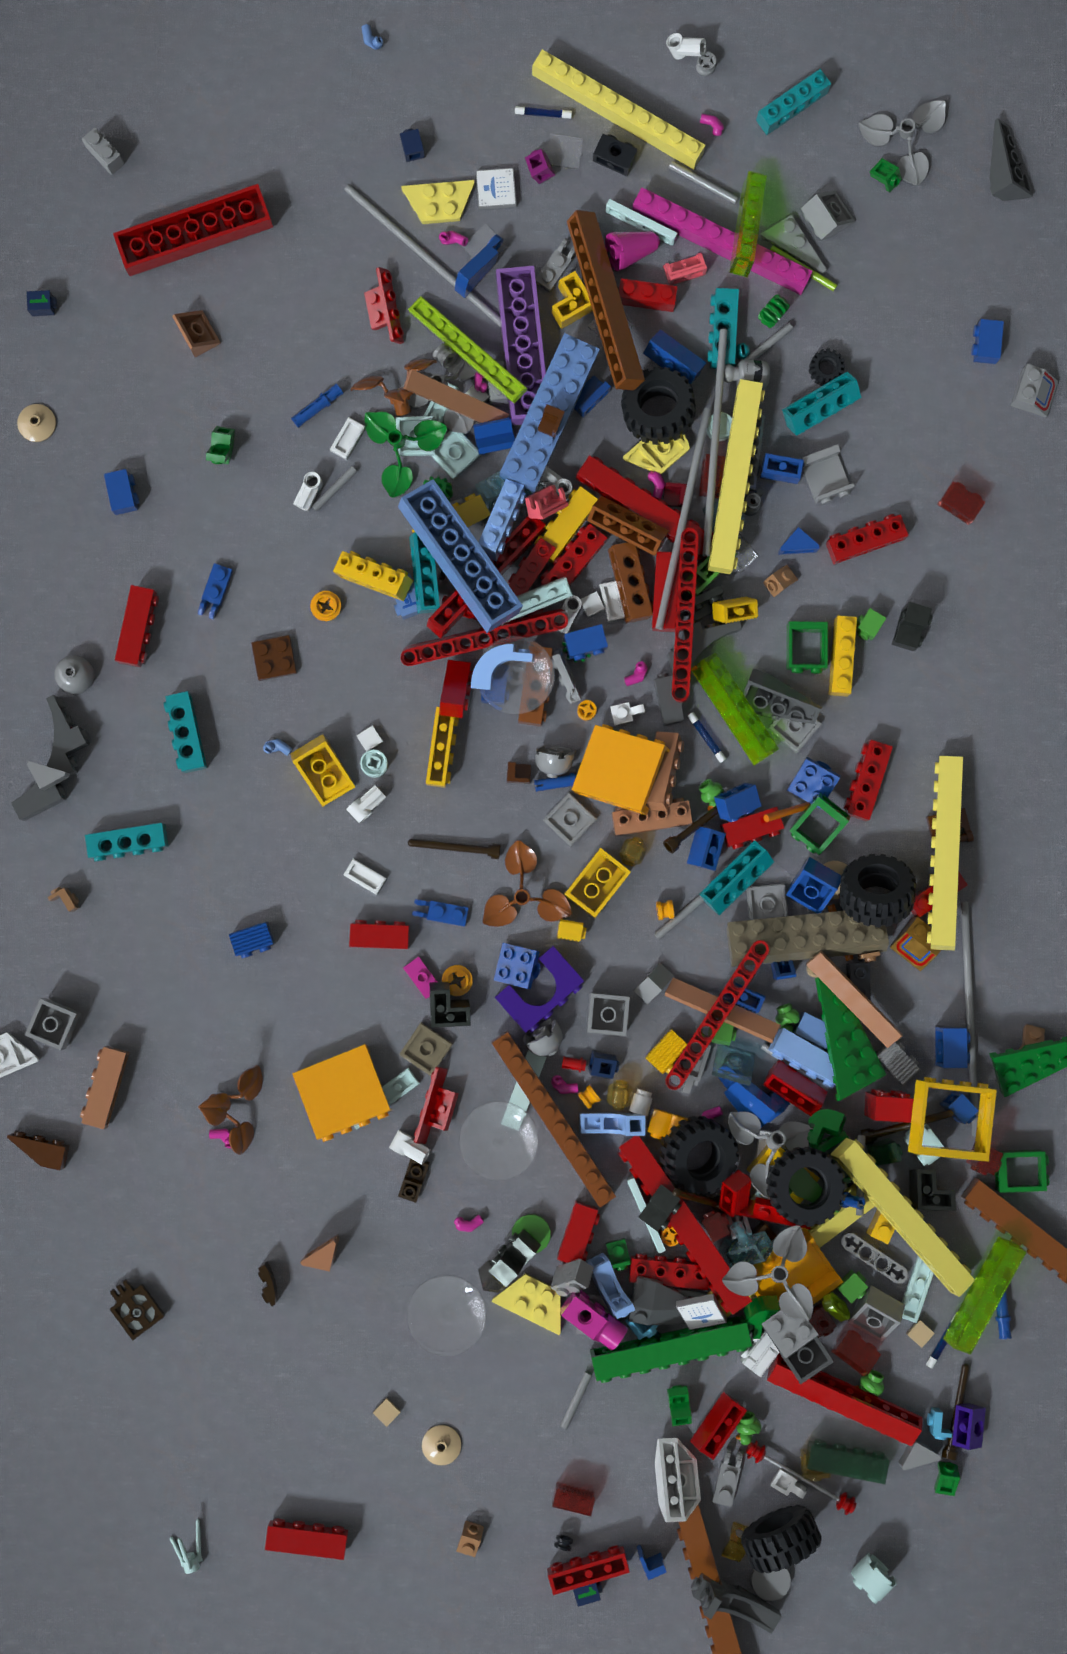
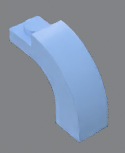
M505 644L492 648L477 662L472 674L471 688L493 690L494 675L500 665L507 661L534 662L535 654H531L528 649H518V652H515V644Z
M617 1112L579 1113V1133L645 1136V1115Z
M601 1253L586 1260V1263L594 1268L591 1274L612 1316H616L619 1319L635 1311L633 1303L622 1290L610 1260L606 1255Z

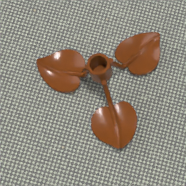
M417 359L407 363L404 369L407 370L408 375L409 370L420 371L433 363H437V361ZM381 376L366 377L351 387L352 391L369 390L376 386H381L385 391L384 397L390 399L391 404H394L397 416L406 415L411 412L408 400H410V396L414 393L403 387L388 391L382 382L384 379Z
M520 840L512 844L505 858V866L508 872L513 875L520 873V888L516 891L514 900L511 902L504 895H494L488 899L482 921L485 925L498 927L510 924L517 915V910L512 905L516 903L525 905L529 901L540 902L537 911L540 917L546 921L554 922L571 916L570 903L560 891L547 889L544 891L542 898L531 897L530 891L524 888V873H530L535 869L537 856L529 846Z
M257 1065L246 1070L238 1080L239 1095H228L226 1093L211 1094L206 1101L198 1106L207 1122L213 1126L221 1124L226 1117L236 1124V1127L230 1131L229 1144L234 1153L238 1155L244 1153L251 1144L254 1137V1128L249 1122H243L240 1125L227 1111L231 1107L230 1099L242 1098L244 1096L246 1100L251 1101L259 1094L262 1088L263 1076L260 1067Z

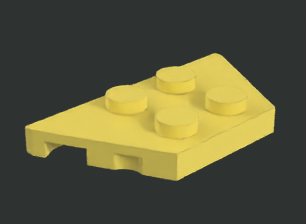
M474 180L401 186L422 224L456 222L462 218L464 208L474 188Z
M680 434V438L676 441L674 439L669 440L670 443L668 444L659 442V445H653L652 441L645 443L641 440L622 459L649 471L659 472L662 475L690 450L686 435Z
M524 1273L514 1283L507 1286L505 1290L493 1297V1303L560 1335V1295L551 1289V1285Z

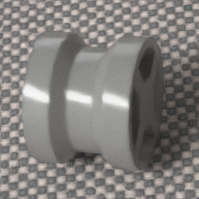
M706 51L705 55L698 56L696 69L700 75L709 76L713 73L716 65L715 55Z
M445 343L439 345L433 353V359L440 362L444 368L452 366L457 358V353L449 350V346Z

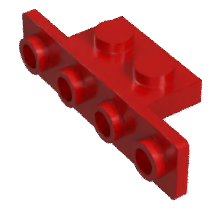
M378 267L376 272L379 287L364 292L371 329L376 331L388 326L391 342L402 344L404 343V333L400 325V313L396 305V294L393 291L392 275L389 270Z
M542 538L536 543L528 557H524L518 565L520 568L516 574L513 573L508 580L509 587L516 596L529 591L556 550V547Z
M435 1067V1070L432 1072L431 1084L426 1092L424 1108L420 1112L419 1125L414 1133L415 1143H427L431 1126L444 1131L449 1129L459 1093L443 1088L448 1071L446 1068Z
M756 1197L755 1200L749 1199L748 1207L737 1213L740 1216L769 1222L800 1226L781 1216L771 1205L769 1199ZM806 1225L800 1226L801 1228H804V1227H805V1228L808 1229V1230L811 1229V1226H810V1227H807Z

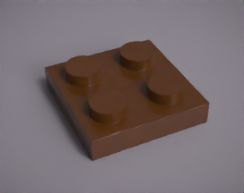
M289 635L251 642L259 681L297 674Z

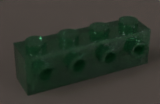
M821 1439L809 1440L805 1458L807 1469L886 1484L890 1460L885 1456V1453L876 1450L873 1453L865 1452V1449L861 1447L850 1449L841 1443L830 1445Z

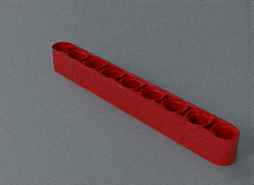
M686 528L682 532L680 545L672 696L679 703L687 701L690 696L699 535L694 528ZM692 533L696 536L695 540L690 543L685 541V536ZM692 553L695 557L693 561L686 562L683 559L684 555ZM690 572L693 574V579L688 582L682 579L683 574ZM686 591L692 594V598L689 601H684L681 598V595ZM683 611H689L691 617L689 620L684 621L680 618V614ZM687 630L690 633L687 640L679 638L681 631ZM683 649L689 653L688 657L684 660L678 658V652ZM685 669L688 673L687 677L679 679L676 675L677 671ZM679 688L686 690V696L682 699L677 698L675 695Z
M556 609L512 620L498 626L489 633H486L482 627L442 637L441 639L437 638L409 645L403 649L400 659L404 665L413 666L561 630L568 624V614L562 609ZM557 615H562L565 621L558 624L554 618ZM537 620H544L546 626L538 628L535 622ZM523 624L527 627V631L521 633L516 627ZM500 629H506L508 631V635L506 637H500L498 631ZM485 633L489 635L490 639L487 642H483L479 638L480 634ZM463 638H468L471 641V644L469 646H463L460 640ZM450 643L452 649L446 651L442 648V644ZM430 647L433 650V654L426 655L423 649ZM412 652L415 658L409 660L405 657V653Z
M758 940L753 943L666 1077V1085L669 1089L677 1090L684 1085L771 950V946L766 940ZM762 943L765 945L766 952L764 954H759L756 951L757 944ZM747 960H752L755 963L753 971L746 969L745 963ZM736 977L744 979L745 984L743 987L735 985L734 980ZM726 993L733 995V1003L725 1002L724 995ZM714 1010H720L723 1013L721 1020L714 1018ZM704 1026H709L712 1029L711 1036L703 1034ZM694 1042L701 1045V1052H695L692 1049ZM682 1059L690 1061L691 1067L689 1069L682 1066ZM672 1075H676L680 1078L679 1085H675L671 1082Z

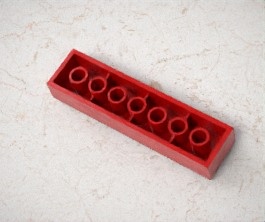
M255 184L115 232L113 235L128 275L133 276L273 228L259 185Z

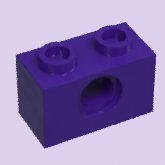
M971 1403L956 1405L952 1445L967 1450L982 1448L985 1407Z

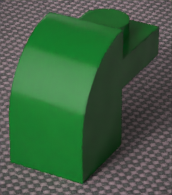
M220 426L214 428L211 436V447L206 452V460L211 461L213 464L230 463L235 429Z
M822 1109L815 1112L808 1120L810 1128H813L810 1129L807 1136L809 1146L818 1149L824 1133L840 1138L846 1122L845 1114L831 1109Z
M777 1295L756 1297L745 1306V1318L748 1330L752 1332L753 1339H761L762 1323L780 1311Z
M676 1385L667 1389L672 1427L692 1424L688 1387Z

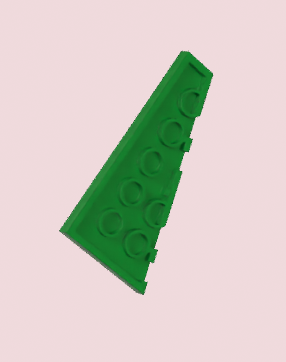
M817 977L815 982L818 999L823 1011L821 1016L826 1028L825 1038L829 1061L832 1064L834 1073L832 1078L837 1090L835 1095L836 1100L841 1101L886 1076V1073L858 1017Z
M1067 1036L1062 1037L1060 1041L1047 1040L1024 1045L1019 1050L1011 1048L1006 1049L1005 1053H989L1002 1095L1007 1097L1067 1068Z

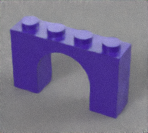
M554 946L538 958L551 972L556 982L555 993L547 1003L542 1005L528 1004L510 984L495 996V999L525 1033L528 1030L532 1033L539 1026L538 1021L542 1018L545 1020L554 1013L552 1009L555 1006L559 1005L561 1007L569 1000L567 996L571 992L576 994L583 987L581 983L584 980Z

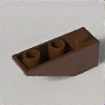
M15 1131L7 1135L11 1142L41 1167L59 1171L65 1168L70 1145L64 1144L65 1141L59 1139L47 1141L45 1140L46 1137L40 1135L29 1137L26 1136V1132Z

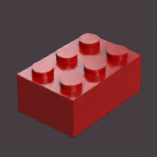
M871 1089V1092H865L864 1115L875 1121L911 1123L914 1098L910 1097V1094L899 1090H891L890 1093L882 1089Z

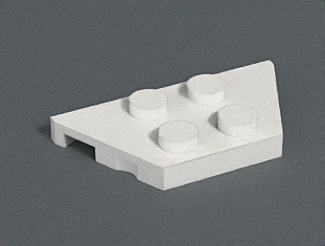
M9 1032L0 1035V1078L40 1061L34 1053Z

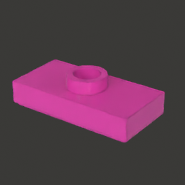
M418 956L403 967V969L425 999L430 997L429 983L437 982V980Z

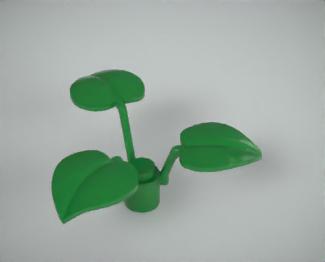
M365 413V428L369 438L377 444H383L388 441L394 447L393 450L397 457L398 466H388L383 471L381 478L382 484L390 497L394 498L404 494L413 482L412 470L408 467H402L398 449L405 445L406 440L418 441L419 448L424 451L436 450L442 444L447 432L445 424L434 420L422 421L414 427L416 437L403 435L396 429V420L390 413Z

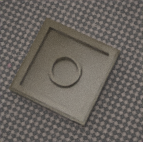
M421 1022L399 1055L431 1076L435 1067L439 1066L453 1043Z

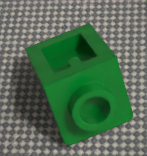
M883 158L869 171L872 178L885 184L886 191L888 192L897 187L902 180L899 167Z
M625 1238L607 1242L606 1246L612 1268H616L617 1271L627 1269V1265H630L631 1261Z
M939 1461L937 1465L939 1473L934 1486L935 1493L955 1496L960 1480L958 1465Z

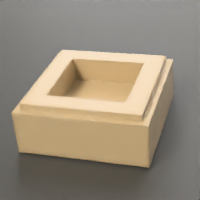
M918 1319L917 1323L906 1334L922 1348L935 1333Z
M387 1397L373 1411V1414L386 1427L401 1413V1410Z

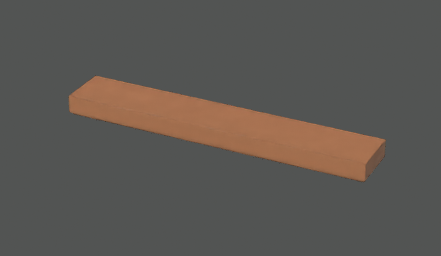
M409 370L404 389L472 420L484 423L508 418L509 416L508 413L417 371Z
M822 951L806 963L815 975L887 1048L902 1037V1033Z
M674 977L665 992L666 997L705 1014H708L718 998ZM735 1005L725 1021L727 1024L770 1043H773L780 1028V1024ZM714 1010L713 1016L721 1020L723 1013L720 1010Z

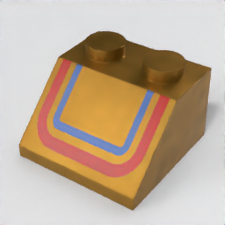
M912 917L890 948L916 969L922 971L941 950L931 949V943H927V931H931V927L919 917Z

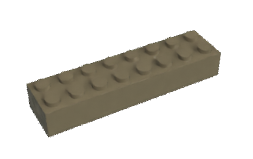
M845 911L727 922L726 929L731 967L739 966L753 943L758 940H766L771 946L770 953L763 964L812 959L820 951L827 957L878 951L885 952L889 945L885 925H882L880 928L874 925L865 926L862 922L854 921L853 917L850 918ZM762 943L757 944L756 951L759 954H764L766 952L765 945ZM747 960L745 965H755L752 960Z

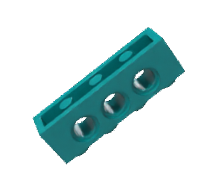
M821 69L817 70L759 110L756 118L757 123L766 135L770 134L827 95L831 82Z
M716 288L715 293L711 294L710 306H714L713 313H710L709 325L713 326L712 332L709 331L708 343H712L707 355V362H711V369H717L719 326H725L728 330L725 365L731 364L733 367L735 366L739 289ZM725 307L728 312L722 313L719 308Z
M845 372L782 409L787 427L797 436L848 405L853 404L862 398L858 382L850 373Z
M415 532L411 534L409 540L417 614L434 613L440 607L435 559Z
M186 691L165 696L166 702H163L165 712L169 713L170 716L168 727L174 735L172 746L174 751L177 750L178 758H176L178 769H181L183 773L206 769L207 764L191 693ZM184 709V717L177 719L176 712ZM183 728H188V736L182 738L180 731ZM187 747L193 748V753L190 756H185L184 750Z
M164 823L85 835L88 858L94 859V862L104 861L107 856H113L114 859L123 858L126 853H133V856L145 854V850L152 849V853L164 851V847H169L166 825ZM148 834L151 841L149 844L144 845L142 838ZM129 837L131 839V845L130 847L125 848L123 846V841L125 838ZM110 840L112 848L106 851L104 843Z
M754 840L699 895L720 916L774 863V860L767 850Z

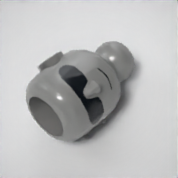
M748 358L741 360L737 367H733L731 364L725 365L724 382L736 381L738 385L739 380L743 379L763 383L762 390L767 388L770 378V367L766 361Z

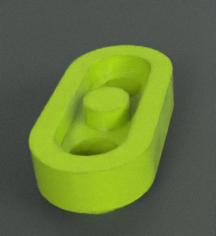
M834 1293L824 1296L822 1305L826 1312H829L840 1322L850 1319L848 1306Z

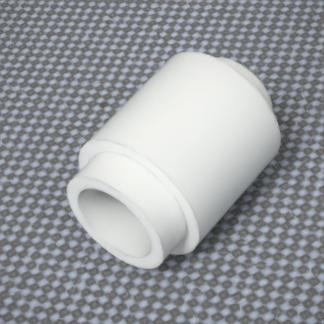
M637 1089L633 1095L629 1111L634 1114L648 1116L653 1099L651 1098L652 1093Z

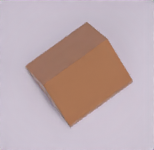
M203 310L179 313L172 316L194 357L207 352L221 343Z
M336 1235L306 1254L300 1261L301 1265L330 1272L334 1264L339 1236Z

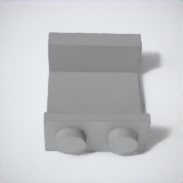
M838 444L801 459L804 460L802 470L816 504L822 503V505L832 502L834 497H846L851 494L850 491L855 487L853 483L849 484L838 456L840 453Z

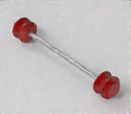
M757 1440L748 1445L746 1449L748 1459L754 1457L755 1463H758L764 1458L837 1500L836 1509L839 1511L843 1508L845 1515L853 1513L857 1503L854 1496L849 1499L847 1492H844L838 1497L765 1455L766 1446L759 1447Z

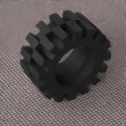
M827 348L826 351L824 349L820 350L819 353L817 352L809 364L811 379H815L816 384L819 382L821 383L820 386H823L839 377L844 372V358L841 359V354L837 355L834 349L833 351H830V348ZM823 361L831 362L834 366V371L830 374H824L820 370V363Z

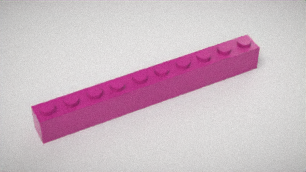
M642 187L633 203V211L677 232V235L799 295H802L813 272Z

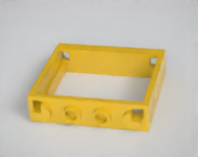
M924 1077V1080H916L908 1152L918 1155L989 1162L997 1090L988 1088V1084L977 1083V1086H971L972 1082L960 1081L959 1084H954V1080L948 1079L936 1082V1078ZM929 1088L981 1093L974 1150L922 1145Z

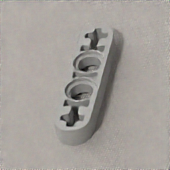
M845 1232L841 1235L840 1243L847 1251L895 1283L901 1284L907 1280L908 1272L902 1265L852 1232ZM853 1236L852 1240L859 1244L857 1249L851 1244L846 1246L845 1238ZM863 1247L870 1248L871 1254L868 1257L861 1256L860 1251ZM879 1258H886L887 1266L885 1268H878L877 1261ZM891 1266L896 1271L902 1269L901 1273L903 1276L895 1279L896 1275L890 1271Z

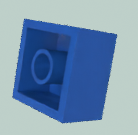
M809 857L791 882L786 896L815 913H821L838 890L841 883V875Z
M935 1027V1066L942 1068H968L970 1052H967V1044H970V1033L967 1032V1028Z

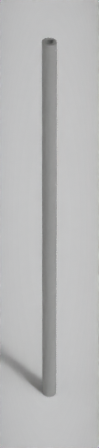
M351 185L346 186L345 191L455 287L456 278ZM470 292L467 298L501 327L500 316L473 292Z
M720 329L703 556H710L727 329Z
M704 408L656 622L655 628L663 630L680 554L681 534L686 527L710 419L711 409Z
M961 902L967 1032L970 1033V1044H968V1052H970L969 1082H972L971 1086H977L969 903ZM970 1092V1102L979 1110L978 1093ZM978 1112L975 1114L977 1117L971 1122L972 1136H976Z

